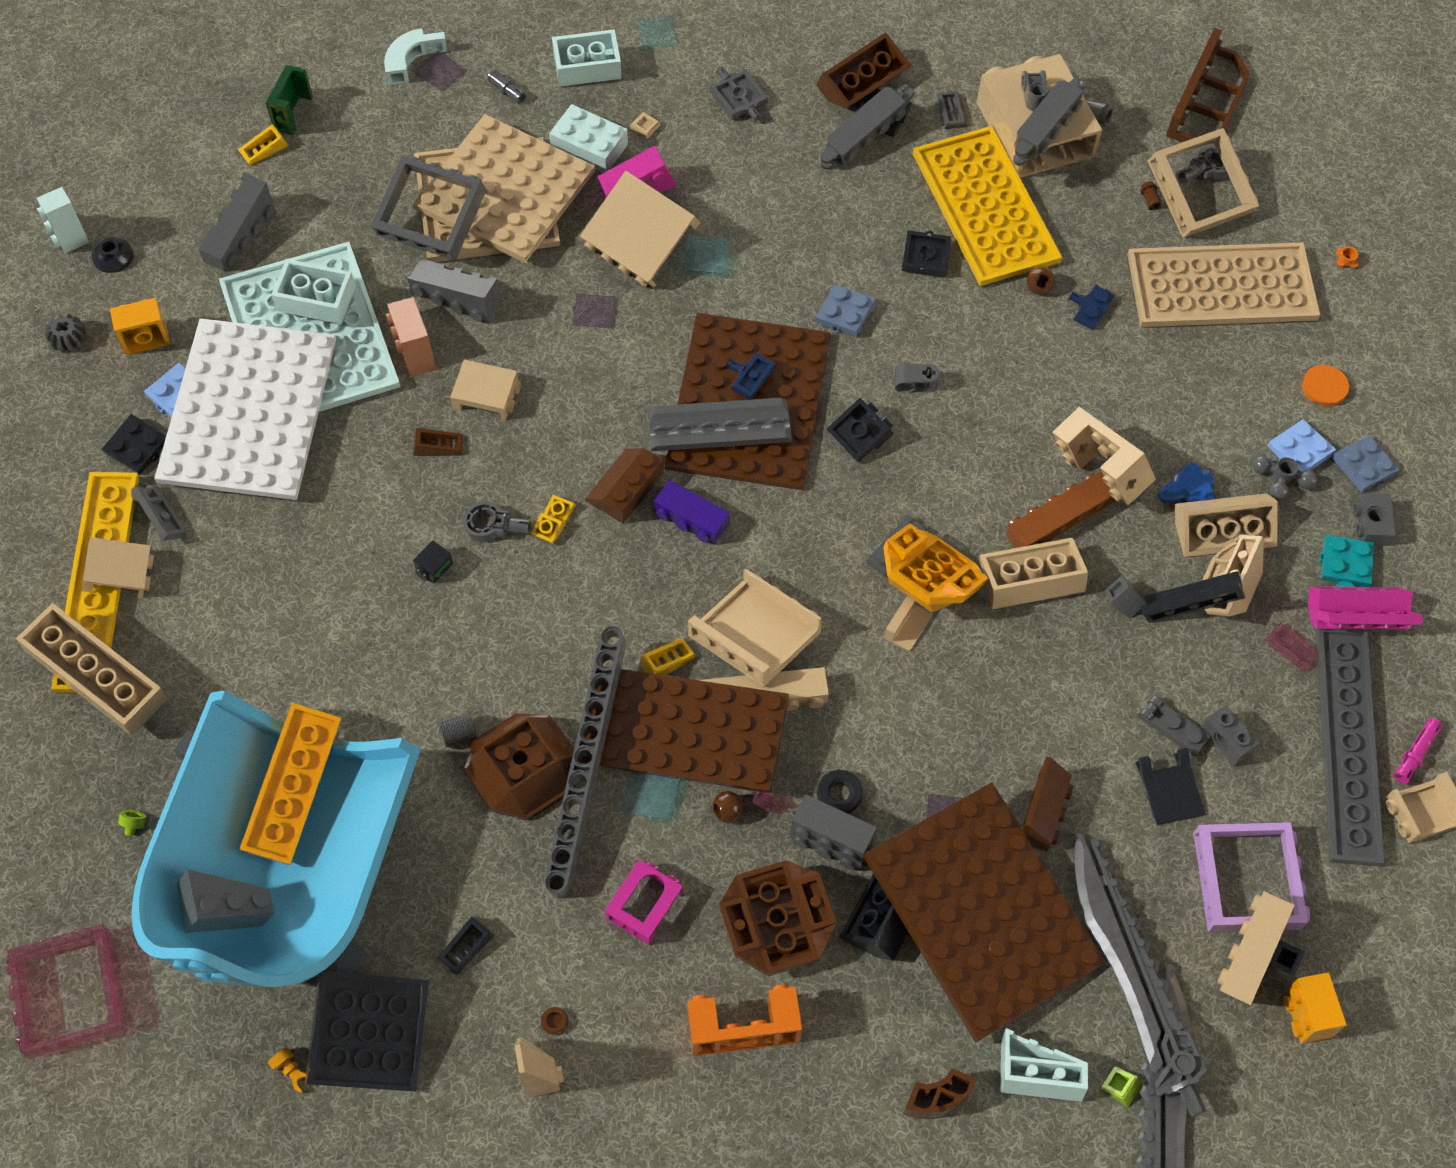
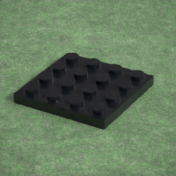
M330 971L320 972L305 1084L416 1092L429 980Z

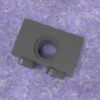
M1362 493L1358 501L1353 505V514L1358 519L1356 536L1360 537L1362 541L1373 542L1374 546H1390L1396 537L1391 494Z
M1227 705L1207 717L1201 727L1204 732L1210 735L1209 739L1233 767L1253 754L1259 745L1257 739Z

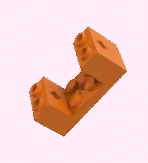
M781 984L774 986L773 990L768 991L767 1007L770 1023H767L766 1020H757L751 1022L750 1026L740 1027V1024L734 1023L723 1026L724 1029L718 1028L715 998H708V995L692 997V1000L687 1001V1013L693 1057L800 1043L802 1025L796 987Z

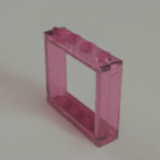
M104 923L7 950L8 960L5 967L7 974L11 975L12 985H9V995L11 1000L15 1002L16 1010L12 1012L15 1026L19 1030L16 1043L19 1045L20 1053L22 1052L31 1059L127 1031L111 931ZM96 942L109 1023L36 1043L24 962Z

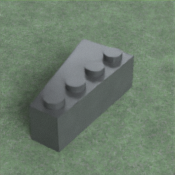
M245 172L240 178L243 183L239 190L234 188L230 195L233 198L227 209L223 207L221 210L218 225L211 227L199 248L203 262L224 272L236 263L237 256L242 250L248 248L251 238L261 231L262 224L274 214L275 208L267 182Z
M422 258L408 277L410 290L416 296H425L437 305L444 304L449 306L454 312H463L470 315L477 322L482 320L489 323L502 304L498 278L491 276L489 280L484 279L480 273L465 274L463 269L457 267L449 270L445 264Z

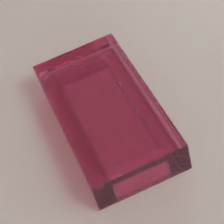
M1281 622L1264 640L1302 672L1318 656V652Z

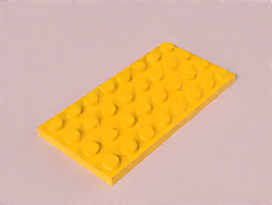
M992 126L913 148L912 154L979 286L1030 272L1036 267H1048L1061 263L1062 256Z

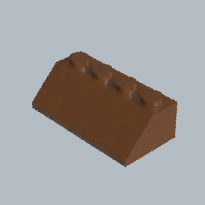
M885 32L822 73L816 86L828 102L848 109L910 68L911 64Z

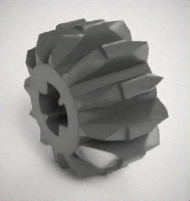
M68 313L63 317L59 314L58 319L51 318V324L45 325L47 331L45 332V337L54 350L58 349L63 353L68 348L72 352L73 346L80 348V342L86 341L84 335L86 334V329L77 316L73 317Z

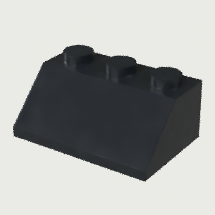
M873 874L839 938L876 958L894 961L908 934V930Z

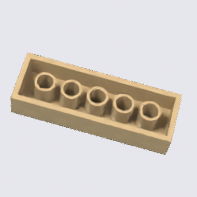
M53 603L16 638L26 653L131 736L168 700L161 687Z

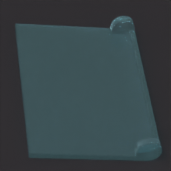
M631 772L619 811L659 819L660 822L669 824L682 780Z

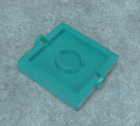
M1326 534L1323 538V550L1319 557V562L1322 563L1321 580L1335 583L1349 581L1358 587H1370L1372 584V571L1374 570V543Z

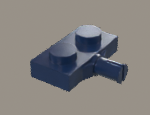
M1095 285L1090 294L1085 296V298L1073 291L1068 300L1080 305L1074 321L1094 330L1115 295L1098 285Z
M757 353L744 365L731 359L727 368L738 373L737 379L732 384L731 391L748 400H752L775 369V362Z

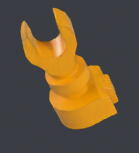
M285 1047L269 1060L268 1064L273 1070L283 1068V1074L291 1077L294 1089L298 1093H303L298 1087V1081L305 1078L306 1073L298 1069L299 1065L296 1061H291L294 1054L288 1047Z

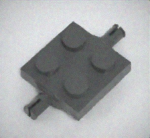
M719 67L716 73L720 76L721 80L710 86V93L731 120L748 113L755 122H757V119L759 121L762 115L757 111V108L768 103L767 95L746 69L737 74L730 75L724 67H721V69Z

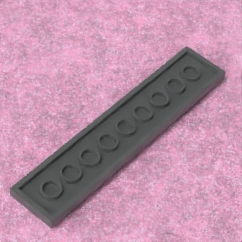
M1316 629L1329 862L1382 866L1384 864L1368 632L1367 630Z

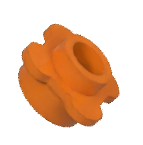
M1346 246L1337 249L1336 255L1338 260L1336 263L1339 267L1351 266L1356 268L1359 265L1357 261L1358 251L1355 248Z

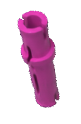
M1429 718L1410 750L1402 756L1403 761L1393 774V777L1398 782L1408 784L1415 770L1422 766L1425 754L1443 728V725L1437 719Z

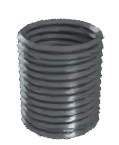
M468 712L467 714L438 722L446 748L477 737Z

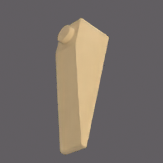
M517 1038L515 1051L518 1070L527 1097L560 1091L559 1083L564 1082L562 1067L556 1066L553 1057L525 1038Z

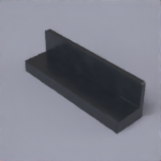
M1235 571L1144 596L1147 604L1141 606L1146 620L1149 623H1154L1244 599L1245 595L1240 573Z

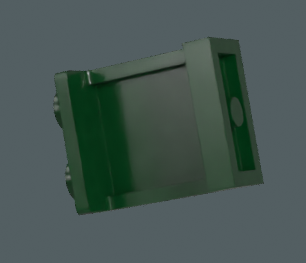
M285 65L266 101L271 123L279 132L294 135L297 129L292 111L299 98L313 99L307 72L300 67Z

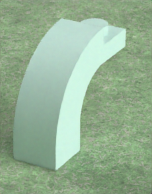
M421 28L409 31L398 37L390 45L385 55L384 65L388 85L409 83L408 67L415 58L425 54L447 52L444 32L423 34Z

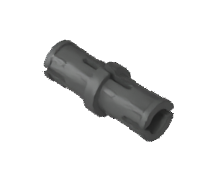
M493 70L488 75L487 80L499 88L503 95H508L518 104L521 103L519 98L522 101L526 99L527 93L518 88L511 79L505 78L496 70Z

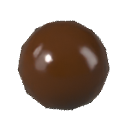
M1036 267L1027 276V286L1034 294H1046L1052 290L1055 284L1054 274L1047 267Z
M731 791L719 793L712 803L715 816L723 823H734L742 816L744 811L743 800L738 794Z

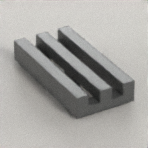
M958 91L937 93V101L945 130L949 129V127H953V129L958 128V126H961V128L966 127V120ZM950 97H954L955 105L959 116V120L957 121L955 118ZM943 98L946 99L951 121L948 119Z

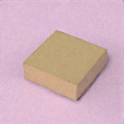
M643 112L630 125V129L648 139L660 126V122Z

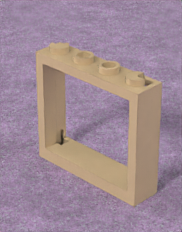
M1224 128L1157 151L1148 160L1183 238L1248 215L1259 207L1258 198L1249 185L1248 176L1244 173L1240 165V159L1235 154L1231 145V139L1226 134ZM1214 142L1242 205L1195 222L1167 158Z

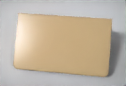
M906 596L892 618L884 636V639L906 651H911L933 615L928 610L916 605L917 602L909 596Z

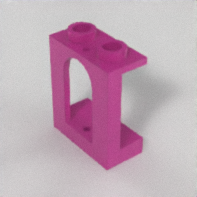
M638 860L605 909V918L650 945L655 937L656 929L677 897L682 896L683 886L676 877L672 875L665 876L660 873L659 868L648 861L644 863ZM644 877H649L664 886V891L645 921L641 922L623 911L622 908Z

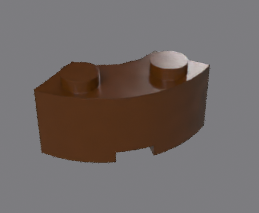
M951 1068L947 1076L937 1083L923 1084L916 1082L903 1115L916 1119H934L945 1116L963 1104L974 1088L977 1079Z

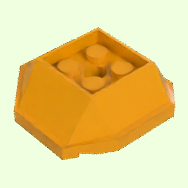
M910 523L887 539L883 547L888 582L931 613L953 603H963L979 590L988 579L975 562L937 536L927 531L919 530Z

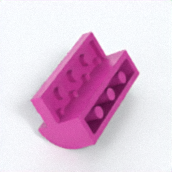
M1310 586L1309 616L1313 626L1317 629L1409 630V628H1412V625H1422L1423 615L1411 611L1413 591L1401 587Z

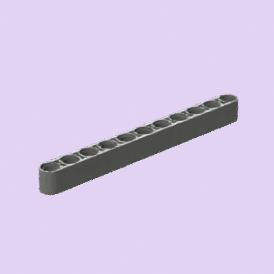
M616 626L606 627L600 635L546 871L544 885L555 898L567 897L571 893L626 649V640L622 631ZM619 637L615 644H608L610 638ZM606 661H614L611 667H602ZM601 684L609 685L605 691H597ZM595 708H603L600 715H592ZM590 732H598L597 737L595 739H586L587 735ZM587 755L592 756L590 763L581 764L583 757ZM578 781H587L586 786L584 788H575V785ZM573 805H581L578 813L570 814V809ZM567 830H576L575 835L571 839H564V834ZM569 854L570 859L566 864H558V860L562 855ZM563 879V887L559 890H553L554 882Z

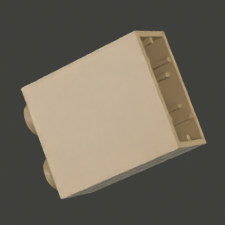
M1061 54L1046 58L1034 56L1024 64L1009 68L997 66L981 76L977 104L988 126H992L1020 178L1093 158L1096 154L1102 129L1082 94L1081 100L1083 104L1077 113L1073 112L1066 126L1060 128L1057 138L1055 140L1051 139L1044 154H1039L1035 160L1030 158L1023 166H1017L1013 162V157L1016 154L1014 144L1017 131L1033 113V111L1026 107L1024 92L1021 87L1022 72L1040 73L1041 70H1045L1049 93L1058 81L1065 80L1069 83L1074 79Z

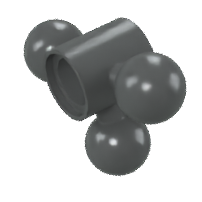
M1264 455L1258 456L1253 460L1252 467L1256 473L1265 474L1272 472L1274 484L1271 485L1269 494L1277 501L1283 500L1288 496L1289 489L1287 486L1293 480L1298 481V484L1303 489H1312L1317 484L1316 474L1312 471L1298 473V464L1292 458H1281L1277 465L1272 464L1271 460Z

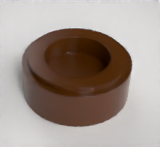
M559 1007L548 1008L541 1017L543 1030L549 1035L563 1033L568 1026L566 1012Z

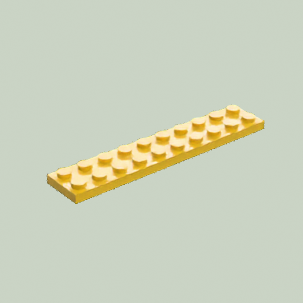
M90 472L65 613L111 648L121 588L93 584L92 593L82 591L89 539L92 537L129 543L136 502L131 496V490L133 487H138L140 477L137 473ZM53 675L51 686L53 693H77L57 676Z

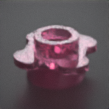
M755 791L752 792L755 795L751 801L766 812H769L772 806L776 808V805L772 803L774 798L764 792L759 794Z

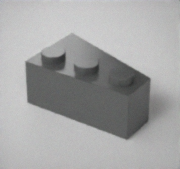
M188 869L177 882L186 933L261 927L275 913L269 888Z

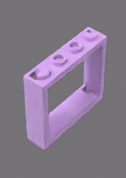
M1291 822L1198 825L1194 831V840L1208 932L1240 931L1244 920L1248 919L1251 921L1252 916L1223 917L1211 837L1280 835L1291 901L1295 905L1293 908L1294 915H1290L1284 930H1302L1310 920V910L1308 906H1305L1304 896L1306 887L1304 881H1301L1300 878L1301 858L1296 854L1297 835L1295 831H1292Z

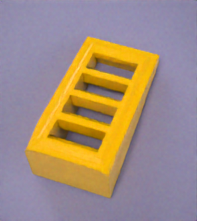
M272 124L238 150L251 166L289 145ZM260 146L261 150L258 152L255 147ZM252 150L255 155L251 157L248 151Z
M681 638L643 654L639 665L646 673L667 675L695 659L696 655L686 641ZM679 647L684 656L680 657L675 649ZM670 652L675 660L672 661L667 653ZM662 657L666 664L662 665L658 658Z

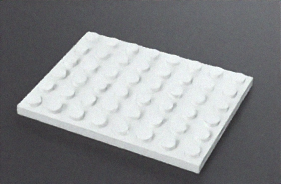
M199 319L154 478L156 483L297 500L336 343V336L334 334Z

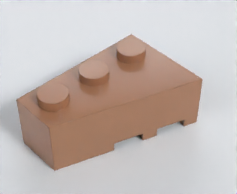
M414 297L387 304L389 313L385 314L395 340L398 353L403 354L410 377L437 370L429 337Z

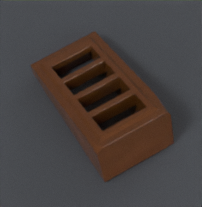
M416 428L413 456H461L463 434ZM426 440V444H421V441ZM431 440H436V444L431 445ZM441 440H445V446H441ZM450 440H455V448L450 447Z

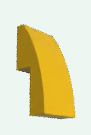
M552 495L544 514H540L531 535L553 544L573 512L575 504Z

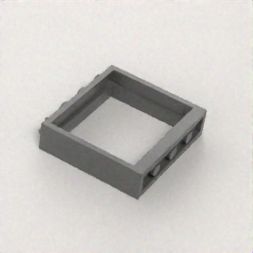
M402 156L374 217L371 228L378 236L456 261L487 189L481 179L475 175L465 176L458 170H446L433 162L427 164L414 156H411V158ZM411 171L470 189L447 242L388 223Z

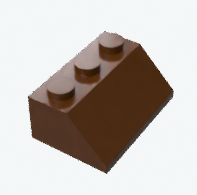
M645 448L625 449L588 494L585 501L624 524L663 475V459Z
M1046 756L1039 772L1022 827L1031 845L1047 852L1051 844L1056 846L1060 834L1056 827L1058 822H1063L1067 808L1063 807L1065 799H1070L1074 787L1069 784L1072 775L1048 756Z

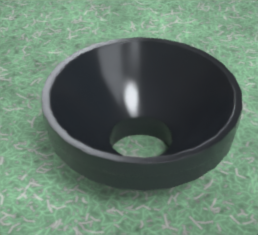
M109 237L101 240L92 251V260L95 267L106 273L124 270L133 259V249L129 243L118 237ZM107 245L116 246L112 252L103 251Z

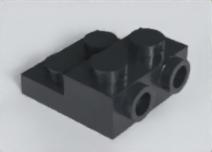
M861 398L854 402L826 429L857 463L874 448L879 449L894 435L891 430L893 427L892 423L885 416L880 418L876 414L878 409L869 400L865 403Z

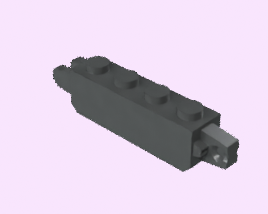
M1075 77L1069 83L1065 80L1057 82L1018 129L1014 144L1016 153L1013 157L1014 164L1023 166L1030 158L1035 160L1039 154L1045 153L1051 139L1055 140L1057 138L1060 128L1066 126L1073 112L1077 113L1083 104L1081 97L1086 87L1085 81Z
M904 84L895 91L891 87H885L828 135V148L820 156L822 168L830 169L838 163L844 165L846 162L854 160L860 150L869 147L879 134H884L894 121H899L903 118L906 112V105L915 95L914 90L907 84Z

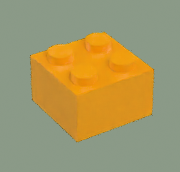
M156 298L144 299L139 302L110 308L113 328L125 355L171 345L167 324Z
M1329 972L1298 978L1284 992L1283 1004L1285 1009L1291 1012L1293 1018L1291 1022L1292 1031L1295 1037H1299L1301 1044L1332 1038L1347 1025Z

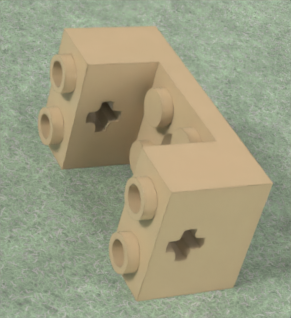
M1078 407L1052 432L1056 439L1055 445L1063 453L1061 457L1070 466L1074 464L1079 469H1082L1098 453L1105 458L1110 457L1100 469L1104 475L1102 479L1109 486V493L1116 501L1122 500L1129 505L1156 480L1147 458L1141 450L1081 407Z

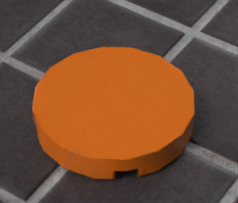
M1317 365L1310 368L1305 374L1302 381V389L1305 396L1311 402H1316L1320 404L1319 406L1332 407L1340 404L1345 399L1349 391V383L1347 377L1339 369L1329 365Z

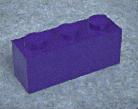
M670 480L654 500V512L660 519L676 523L680 530L696 534V537L704 543L710 542L715 545L729 525V512Z

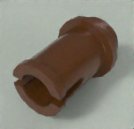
M1152 181L1142 184L1140 190L1141 195L1145 197L1149 210L1159 209L1162 206V202L1157 194L1158 187Z

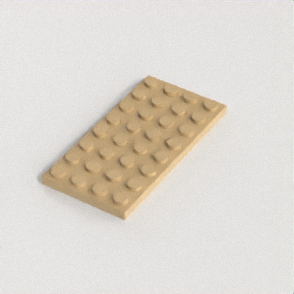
M1304 242L1133 248L1128 250L1127 255L1140 327L1318 321L1320 317Z

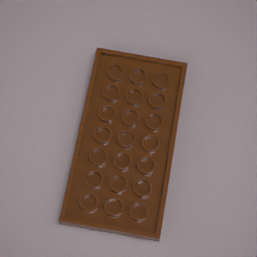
M621 669L599 767L771 794L789 694ZM601 684L597 691L603 692L609 685ZM595 708L592 715H600L603 708ZM590 732L587 735L586 739H595L597 737L598 732ZM587 755L583 757L581 763H590L592 756Z

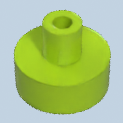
M123 810L120 812L118 824L125 827V835L134 836L136 829L145 826L146 814L136 810Z

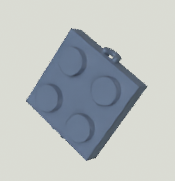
M834 284L815 320L830 327L834 332L839 333L841 331L857 337L875 305V298Z
M1370 435L1355 443H1351L1349 446L1347 445L1332 457L1361 493L1375 485L1379 487L1384 484L1386 479L1397 474L1399 468Z

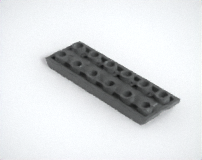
M784 398L653 406L648 409L651 451L792 442L788 403Z

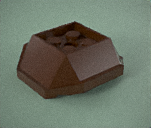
M516 713L473 740L464 771L492 812L529 821L563 799L574 748L550 715ZM519 758L527 759L524 764L519 765L515 763Z
M787 860L736 875L719 903V909L735 957L768 977L818 962L837 924L820 873L807 870ZM773 915H780L784 921L780 924H775L770 918Z

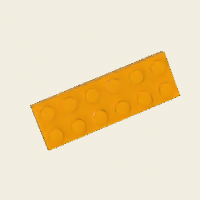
M291 703L242 840L240 851L291 866L341 723V717Z

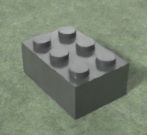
M805 794L792 820L790 838L793 839L796 845L802 848L809 846L817 850L816 853L823 858L830 859L832 857L839 860L840 864L846 869L854 870L856 868L860 870L865 861L863 855L870 851L873 845L877 827Z

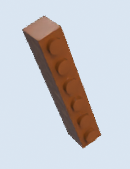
M1102 471L1097 474H1089L1080 484H1072L1063 494L1059 496L1054 495L1041 507H1033L1024 517L1013 519L1008 524L1006 532L1008 540L1015 548L1049 542L1116 502L1109 493V486L1102 479L1104 477Z

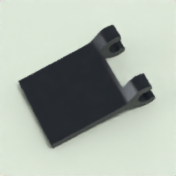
M1187 748L1179 749L1177 753H1174L1177 766L1152 771L1149 756L1138 758L1139 761L1135 762L1142 778L1156 825L1206 815L1192 772L1190 754Z

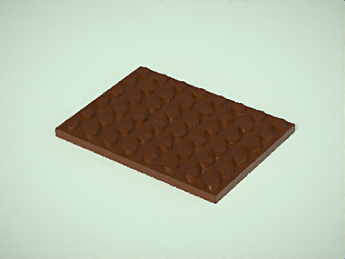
M697 313L677 405L748 400L731 391L732 384L737 379L738 373L727 368L731 359L744 365L757 353L775 362V369L752 400L784 398L787 400L792 442L668 450L665 470L804 490L830 332Z
M993 782L863 855L975 1043L1105 964L1102 956Z

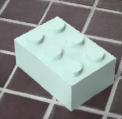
M615 29L552 37L559 87L622 79L621 60Z
M572 104L549 133L550 145L595 165V170L602 173L611 169L628 145L626 128Z
M286 259L271 296L276 311L342 324L356 287L352 272Z

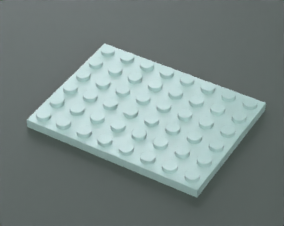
M350 242L290 258L291 260L352 272L356 288L342 324L276 311L271 294L285 260L219 279L232 322L334 334L336 336V343L319 412L400 388L396 371Z

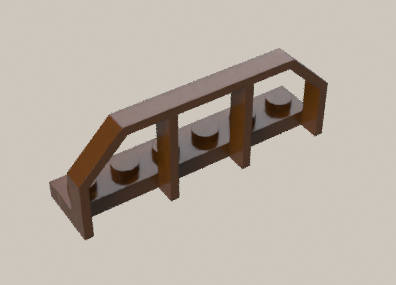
M1213 29L1173 113L1166 134L1167 137L1180 142L1196 138L1177 130L1179 125L1184 126L1188 116L1185 113L1186 110L1222 121L1223 124L1220 129H1226L1250 73L1237 52L1221 47L1223 40L1219 38L1222 30ZM1216 55L1232 60L1243 78L1240 87L1207 75L1209 72L1207 66H1212ZM1202 84L1233 94L1235 98L1228 113L1194 102L1193 95L1198 96Z

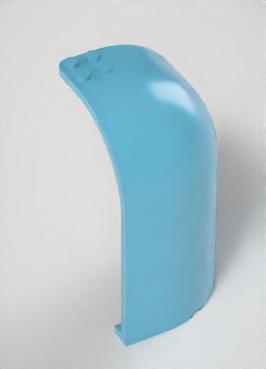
M227 691L211 692L145 853L136 880L132 901V926L139 946L148 955L172 965V968L195 975V978L198 980L231 986H290L308 980L325 970L343 953L360 925L420 754V748L403 738L369 742L344 741L343 745L333 744L291 866L239 850L284 722L269 716ZM188 869L269 888L275 913L261 927L186 933L177 882Z

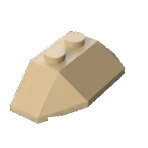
M1240 534L1235 538L1234 542L1225 546L1213 556L1203 580L1238 571L1245 598L1205 609L1207 614L1233 616L1247 611L1263 574L1264 539L1262 536Z

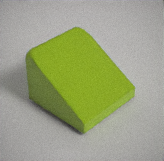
M1115 1066L1101 1089L1129 1108L1141 1089L1142 1084L1137 1076Z

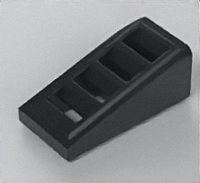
M471 916L437 958L458 975L495 934L477 918ZM473 928L482 934L480 939L471 932ZM466 936L475 943L473 947L463 940ZM458 944L468 951L466 956L456 948ZM451 952L461 960L459 964L448 956Z

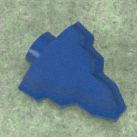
M1191 462L1182 466L1181 472L1175 474L1173 482L1165 484L1157 496L1161 502L1170 503L1181 500L1185 502L1213 500L1212 489L1215 485L1214 479L1208 470L1202 472L1196 463Z

